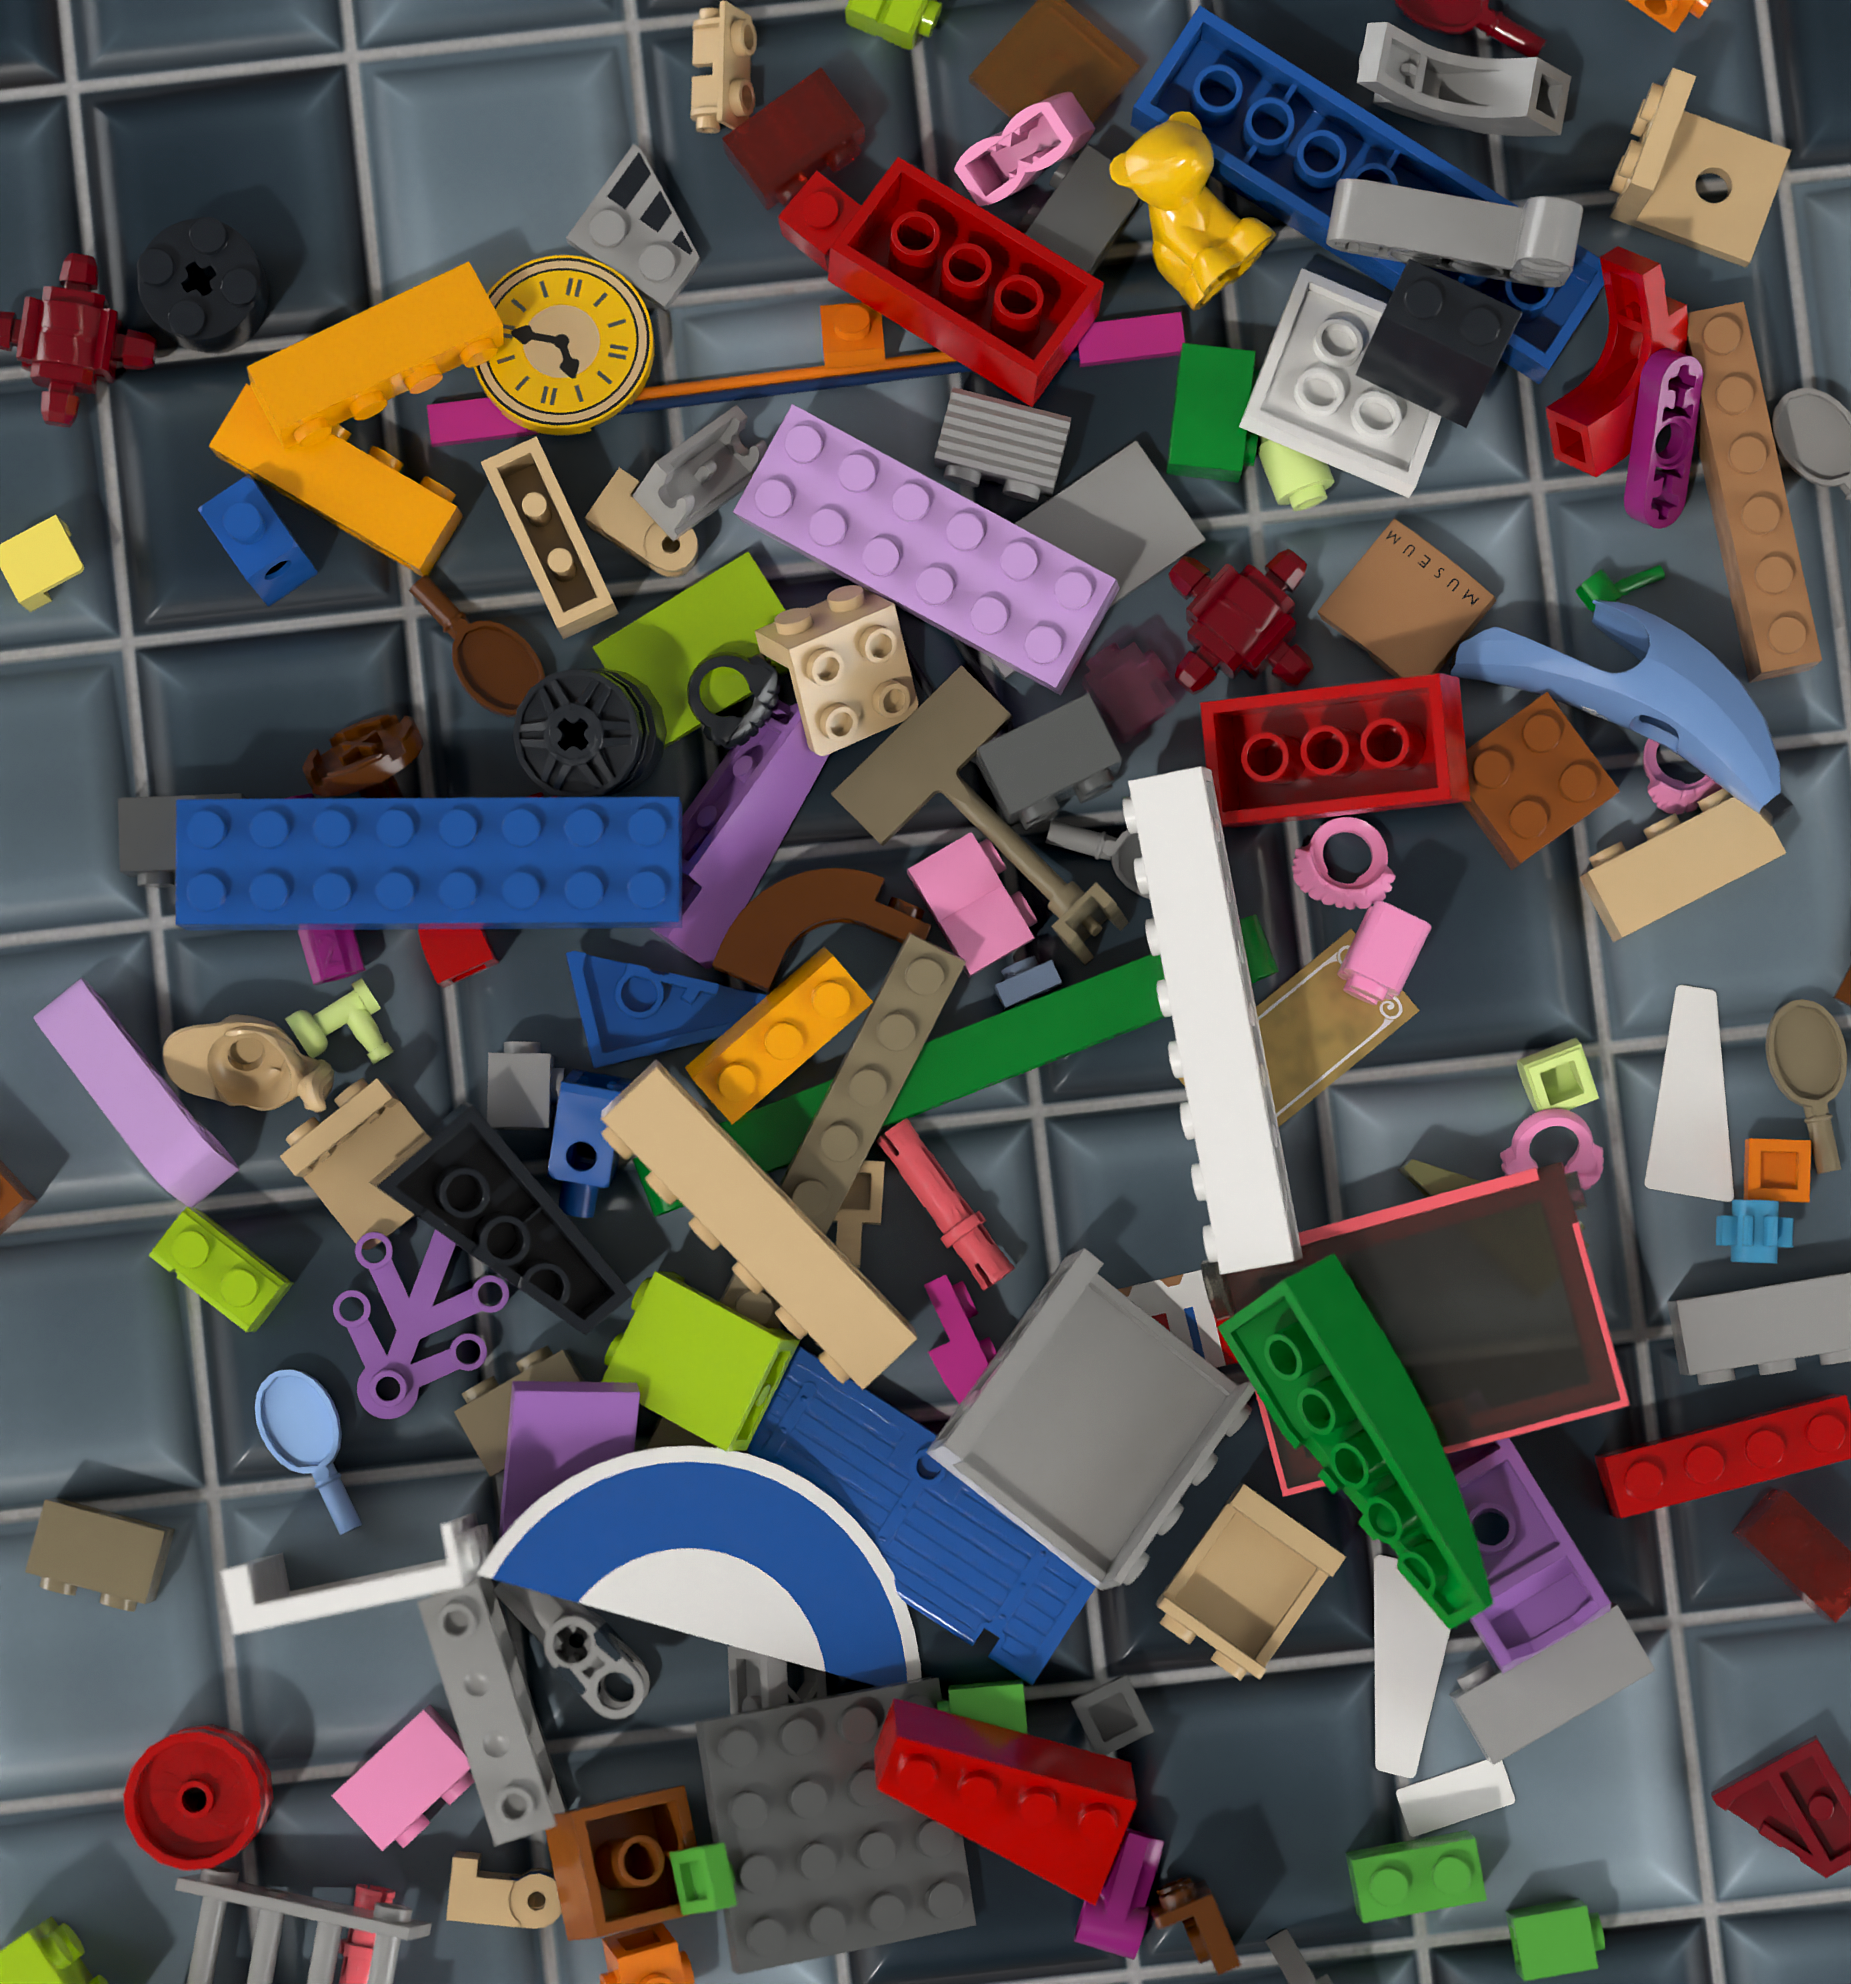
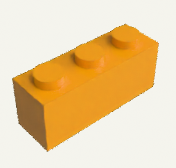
M824 946L692 1060L685 1069L692 1080L733 1125L868 1008L873 1001Z

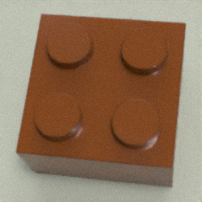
M1548 692L1466 750L1471 801L1462 802V804L1511 870L1518 867L1620 792L1619 788Z
M685 1785L647 1791L554 1813L557 1825L545 1829L568 1941L600 1938L687 1916L682 1915L669 1854L670 1852L697 1846Z

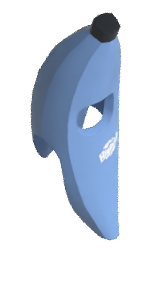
M1598 599L1592 602L1596 605L1592 623L1641 661L1636 667L1626 672L1609 673L1597 669L1529 638L1496 626L1486 629L1459 644L1449 664L1450 676L1512 687L1540 696L1548 692L1552 699L1557 702L1583 710L1663 745L1687 760L1740 802L1760 814L1770 826L1787 818L1793 809V804L1781 793L1780 763L1767 721L1743 683L1711 651L1684 631L1636 606Z

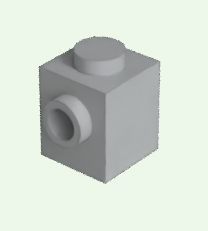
M504 1042V1053H488L487 1122L494 1130H554V1105H558L561 1081L566 1077L565 1068H555V1056L550 1053H541L540 1042Z

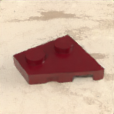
M1817 1735L1711 1792V1796L1717 1806L1725 1811L1729 1810L1756 1828L1759 1834L1778 1847H1784L1798 1856L1802 1863L1823 1877L1827 1878L1851 1865V1793Z

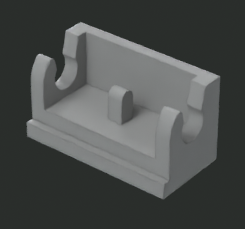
M737 405L657 460L632 496L673 541L744 491L767 451V445L764 440L752 446L750 450L741 443L739 432L745 428L748 417Z

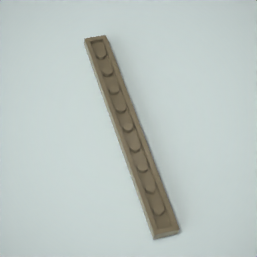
M911 932L906 936L779 1184V1187L825 1235L966 963L963 958ZM733 1273L719 1302L766 1328H778L781 1321L775 1312L781 1305L765 1288L756 1295ZM660 1416L643 1451L660 1447L699 1446L716 1448L717 1446Z

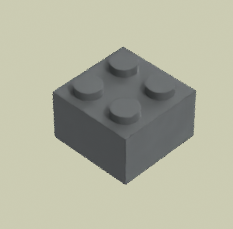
M1088 693L978 747L976 763L1005 822L1010 827L1021 822L1025 831L1056 817L1058 815L1057 810L1060 808L1058 804L1075 795L1080 804L1111 790L1113 788L1112 783L1115 781L1114 776L1118 775L1122 758Z

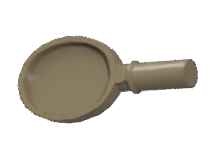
M1803 999L1791 1001L1776 1011L1767 1029L1765 1047L1769 1070L1779 1090L1790 1101L1804 1108L1806 1117L1804 1123L1807 1124L1817 1174L1841 1170L1831 1122L1833 1115L1829 1113L1828 1102L1834 1099L1842 1089L1846 1077V1044L1841 1029L1834 1017L1823 1006L1814 1001Z

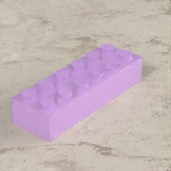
M793 404L733 511L743 523L894 603L895 606L1059 695L1065 689L1120 589L1117 580Z

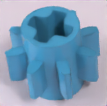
M1732 1200V1216H1717L1716 1245L1731 1246L1730 1262L1777 1264L1778 1248H1793L1794 1218L1779 1217V1201Z

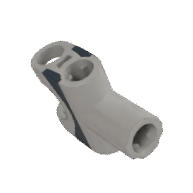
M501 1582L493 1590L495 1595L544 1646L545 1655L551 1665L596 1712L603 1717L611 1719L625 1718L635 1712L640 1704H642L649 1694L651 1686L650 1673L644 1662L600 1615L592 1610H587L580 1603ZM573 1633L583 1635L584 1644L582 1647L574 1648L570 1645L569 1639ZM612 1672H619L628 1676L634 1685L635 1692L633 1698L625 1701L613 1698L606 1689V1675Z

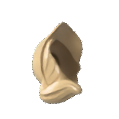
M236 1014L230 1015L218 1023L185 1027L172 1033L163 1046L162 1056L166 1072L179 1088L196 1096L224 1102L229 1106H245L255 1110L266 1111L279 1108L300 1096L305 1109L321 1112L326 1109L325 1099L332 1091L334 1083V1070L328 1062L301 1054L293 1040L284 1030L273 1022L255 1016Z

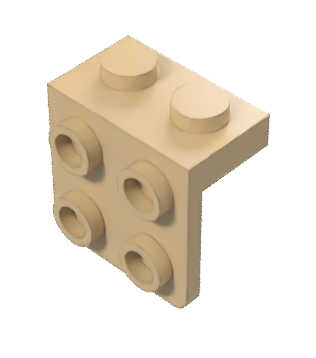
M849 585L837 588L828 594L827 600L808 608H793L781 612L775 617L774 623L755 630L760 653L789 668L808 747L819 756L829 755L905 721L918 708V700L895 604L861 586Z
M361 1078L336 1097L334 1101L339 1106V1109L322 1123H319L315 1117H312L295 1129L285 1139L291 1147L279 1156L295 1176L305 1179L356 1244L364 1234L369 1232H379L389 1237L415 1216L369 1182L426 1134L425 1130L385 1081L376 1078L368 1084L364 1078ZM375 1238L369 1239L363 1244L362 1249L371 1250L382 1241Z

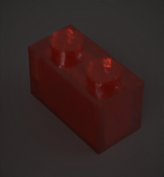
M820 67L724 136L722 141L725 154L768 211L779 202L783 207H786L816 171L821 173L830 167L833 172H836L851 163L862 151L859 145L865 141V132L861 120Z
M1772 1488L1731 1533L1821 1618L1836 1623L1851 1607V1551L1786 1490Z

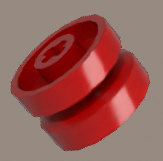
M214 1724L185 1727L148 1747L131 1768L123 1793L126 1824L138 1846L158 1863L184 1871L213 1868L249 1846L266 1825L274 1799L271 1771L259 1748L238 1731ZM197 1787L204 1791L207 1802L203 1809L197 1808L198 1799L189 1798L188 1790Z

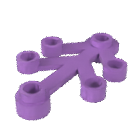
M436 1230L433 1233L410 1297L391 1259L393 1247L387 1236L379 1232H369L364 1234L356 1244V1258L362 1266L370 1270L397 1330L388 1354L384 1351L368 1319L371 1305L365 1294L358 1290L344 1291L336 1298L333 1305V1313L336 1320L341 1325L347 1327L365 1366L357 1383L359 1401L367 1412L381 1419H394L406 1414L416 1403L419 1387L458 1369L465 1371L475 1370L484 1363L487 1356L485 1342L480 1336L474 1333H463L452 1341L449 1349L411 1364L421 1338L480 1311L488 1313L497 1312L506 1305L509 1298L508 1287L500 1277L485 1275L474 1283L473 1288L433 1306L456 1246L455 1243ZM373 1238L381 1240L386 1246L385 1257L376 1263L369 1262L362 1254L363 1244ZM486 1282H495L502 1289V1298L495 1305H485L478 1298V1290ZM347 1297H356L364 1305V1313L357 1320H347L340 1312V1304ZM464 1340H473L480 1347V1356L473 1363H463L457 1358V1346ZM383 1377H393L399 1382L400 1393L396 1398L384 1400L378 1396L376 1384Z

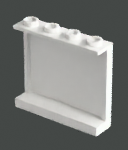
M476 1513L467 1514L441 1524L447 1553L446 1559L290 1591L283 1553L257 1558L221 1570L233 1635L464 1587L482 1577L476 1575V1573L494 1547L490 1527L488 1524L478 1525Z

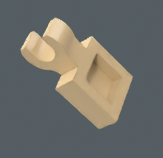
M864 1160L833 1222L837 1223L836 1246L857 1268H860L863 1224L881 1225L885 1162Z

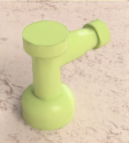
M362 978L351 984L354 990L313 1016L306 1010H298L285 1018L309 1057L315 1058L322 1054L328 1045L326 1036L346 1023L356 1039L369 1052L367 1056L373 1065L394 1052L388 1041L384 1042L380 1030L371 1016L380 1010L381 1007Z

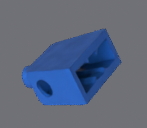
M246 475L198 508L200 514L244 578L268 607L319 573L251 475ZM282 561H287L278 571L266 575L273 566Z
M573 1069L561 1081L547 1177L562 1180L558 1206L566 1215L585 1218L594 1217L599 1187L609 1188L616 1178L620 1154L614 1150L601 1134L608 1127L601 1120L602 1110L629 1086L634 1079ZM578 1142L590 1144L596 1151L595 1159L583 1158L577 1152Z

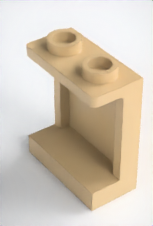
M1240 1482L1156 1601V1606L1166 1613L1160 1624L1188 1644H1191L1197 1635L1217 1650L1211 1657V1660L1241 1681L1247 1671L1260 1680L1267 1670L1265 1667L1325 1580L1328 1576L1333 1577L1346 1556Z

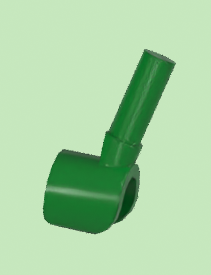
M1657 565L1624 577L1614 584L1604 569H1601L1585 580L1575 592L1590 611L1595 612L1596 605L1592 603L1593 600L1616 602L1622 596L1630 594L1633 590L1665 579V573L1663 568Z

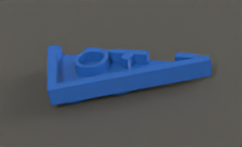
M579 951L565 953L593 1069L718 1039L767 996L683 975L648 969L647 967L631 963H622L596 957Z

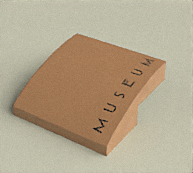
M1394 518L1317 612L1322 621L1368 652L1373 662L1395 678L1437 674L1456 651L1459 644L1466 639L1494 605L1496 599L1494 595L1447 556Z

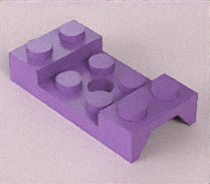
M1479 1389L1464 1399L1468 1416L1491 1410ZM1509 1438L1446 1454L1472 1526L1475 1520L1485 1513L1499 1514L1509 1525L1508 1535L1501 1543L1489 1546L1477 1541L1494 1605L1470 1618L1472 1625L1502 1674L1611 1611V1602Z

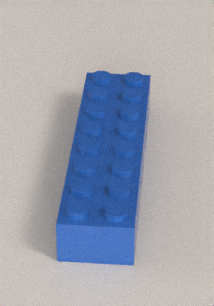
M1200 5L1133 106L1130 125L1143 134L1155 126L1168 121L1169 117L1175 112L1184 111L1193 114L1200 121L1202 132L1209 140L1214 153V167L1210 174L1211 177L1391 291H1394L1407 263L1343 252L1328 246L1326 243L1337 181L1341 179L1369 180L1518 207ZM1578 244L1573 271L1566 283L1561 287L1531 286L1431 268L1522 312L1521 318L1500 360L1539 385L1604 286L1600 258Z
M679 797L176 799V925L187 931L682 928V803Z

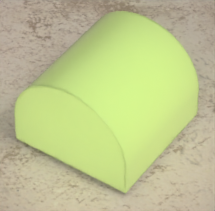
M1577 1038L1517 1060L1521 1081L1535 1112L1551 1108L1570 1110L1599 1099L1582 1045Z

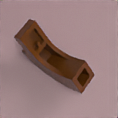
M845 868L811 870L775 883L749 902L729 927L712 966L719 972L771 993L792 948L800 939L817 928L831 924H852L903 944L909 932L928 940L932 931V925L921 921L925 913L924 910L908 902L891 897L888 906L879 903L878 899L885 886V878L869 872Z

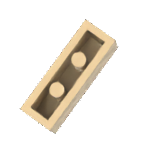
M537 436L481 461L482 467L562 638L566 639L618 615L619 613Z
M1721 789L1697 802L1702 811L1701 814L1681 823L1675 813L1644 829L1643 832L1648 841L1626 851L1622 841L1591 856L1588 859L1594 869L1586 872L1579 878L1612 941L1615 942L1786 854L1773 826H1770L1760 814L1740 802L1725 789Z

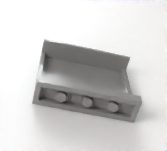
M1083 1248L1064 1258L926 1453L1099 1590L1120 1586L1122 1583L1127 1586L1143 1571L1150 1558L1144 1552L1156 1533L1162 1536L1176 1523L1184 1509V1506L1178 1501L1191 1483L1194 1486L1199 1485L1212 1471L1218 1460V1456L1213 1451L1225 1434L1228 1437L1234 1435L1249 1417L1252 1407L1247 1402L1254 1393L1255 1388L1250 1381L1236 1385L1098 1275L1097 1272L1104 1263Z

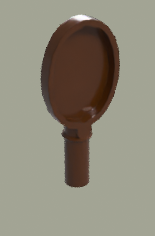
M424 575L409 591L443 627V632L448 633L454 639L451 654L452 662L462 687L473 700L490 712L505 717H516L517 709L529 689L545 678L544 670L537 654L523 637L503 624L493 621H476L471 623L465 617L466 613L461 612L428 575Z

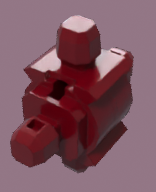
M69 253L63 261L59 282L61 285H64V288L55 286L43 287L42 300L25 297L22 319H17L15 312L0 311V349L12 352L13 346H17L16 359L22 361V369L31 372L30 378L35 385L49 388L48 391H42L41 414L44 422L52 426L71 427L77 418L81 401L78 396H75V393L96 394L98 380L108 384L114 383L117 361L123 362L125 369L145 370L155 365L157 340L147 333L128 329L126 335L121 334L123 322L118 320V312L109 308V303L104 295L91 292V290H97L99 270L95 258L89 255Z
M1287 549L1279 552L1265 565V571L1267 572L1265 575L1249 563L1240 573L1232 565L1226 563L1215 577L1211 579L1209 577L1211 571L1208 567L1195 558L1182 557L1171 569L1168 577L1172 587L1185 600H1188L1190 597L1194 599L1186 608V621L1191 626L1187 632V639L1197 651L1196 653L1188 651L1177 666L1175 680L1189 693L1194 695L1204 691L1217 678V673L1215 672L1217 668L1233 680L1242 670L1250 678L1256 680L1270 664L1273 667L1271 674L1284 684L1295 688L1301 686L1313 672L1314 666L1311 658L1297 644L1292 647L1288 645L1296 635V621L1291 617L1294 613L1295 603L1285 592L1293 593L1304 579L1307 570L1305 561L1292 550Z

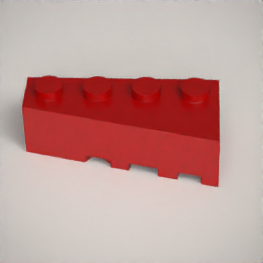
M893 1698L874 1749L877 1790L1096 1906L1137 1803L1131 1762Z

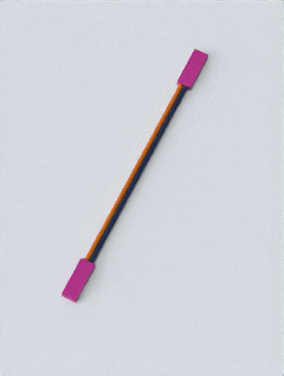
M1181 312L1095 322L1077 344L1078 349H1074L1067 360L1079 361L1080 367L1179 355L1182 343H1185ZM942 351L888 357L885 358L886 364L826 369L825 365L645 387L632 405L628 404L616 415L972 372V370ZM489 398L427 405L430 438L433 447L538 434V432L521 427L509 420Z

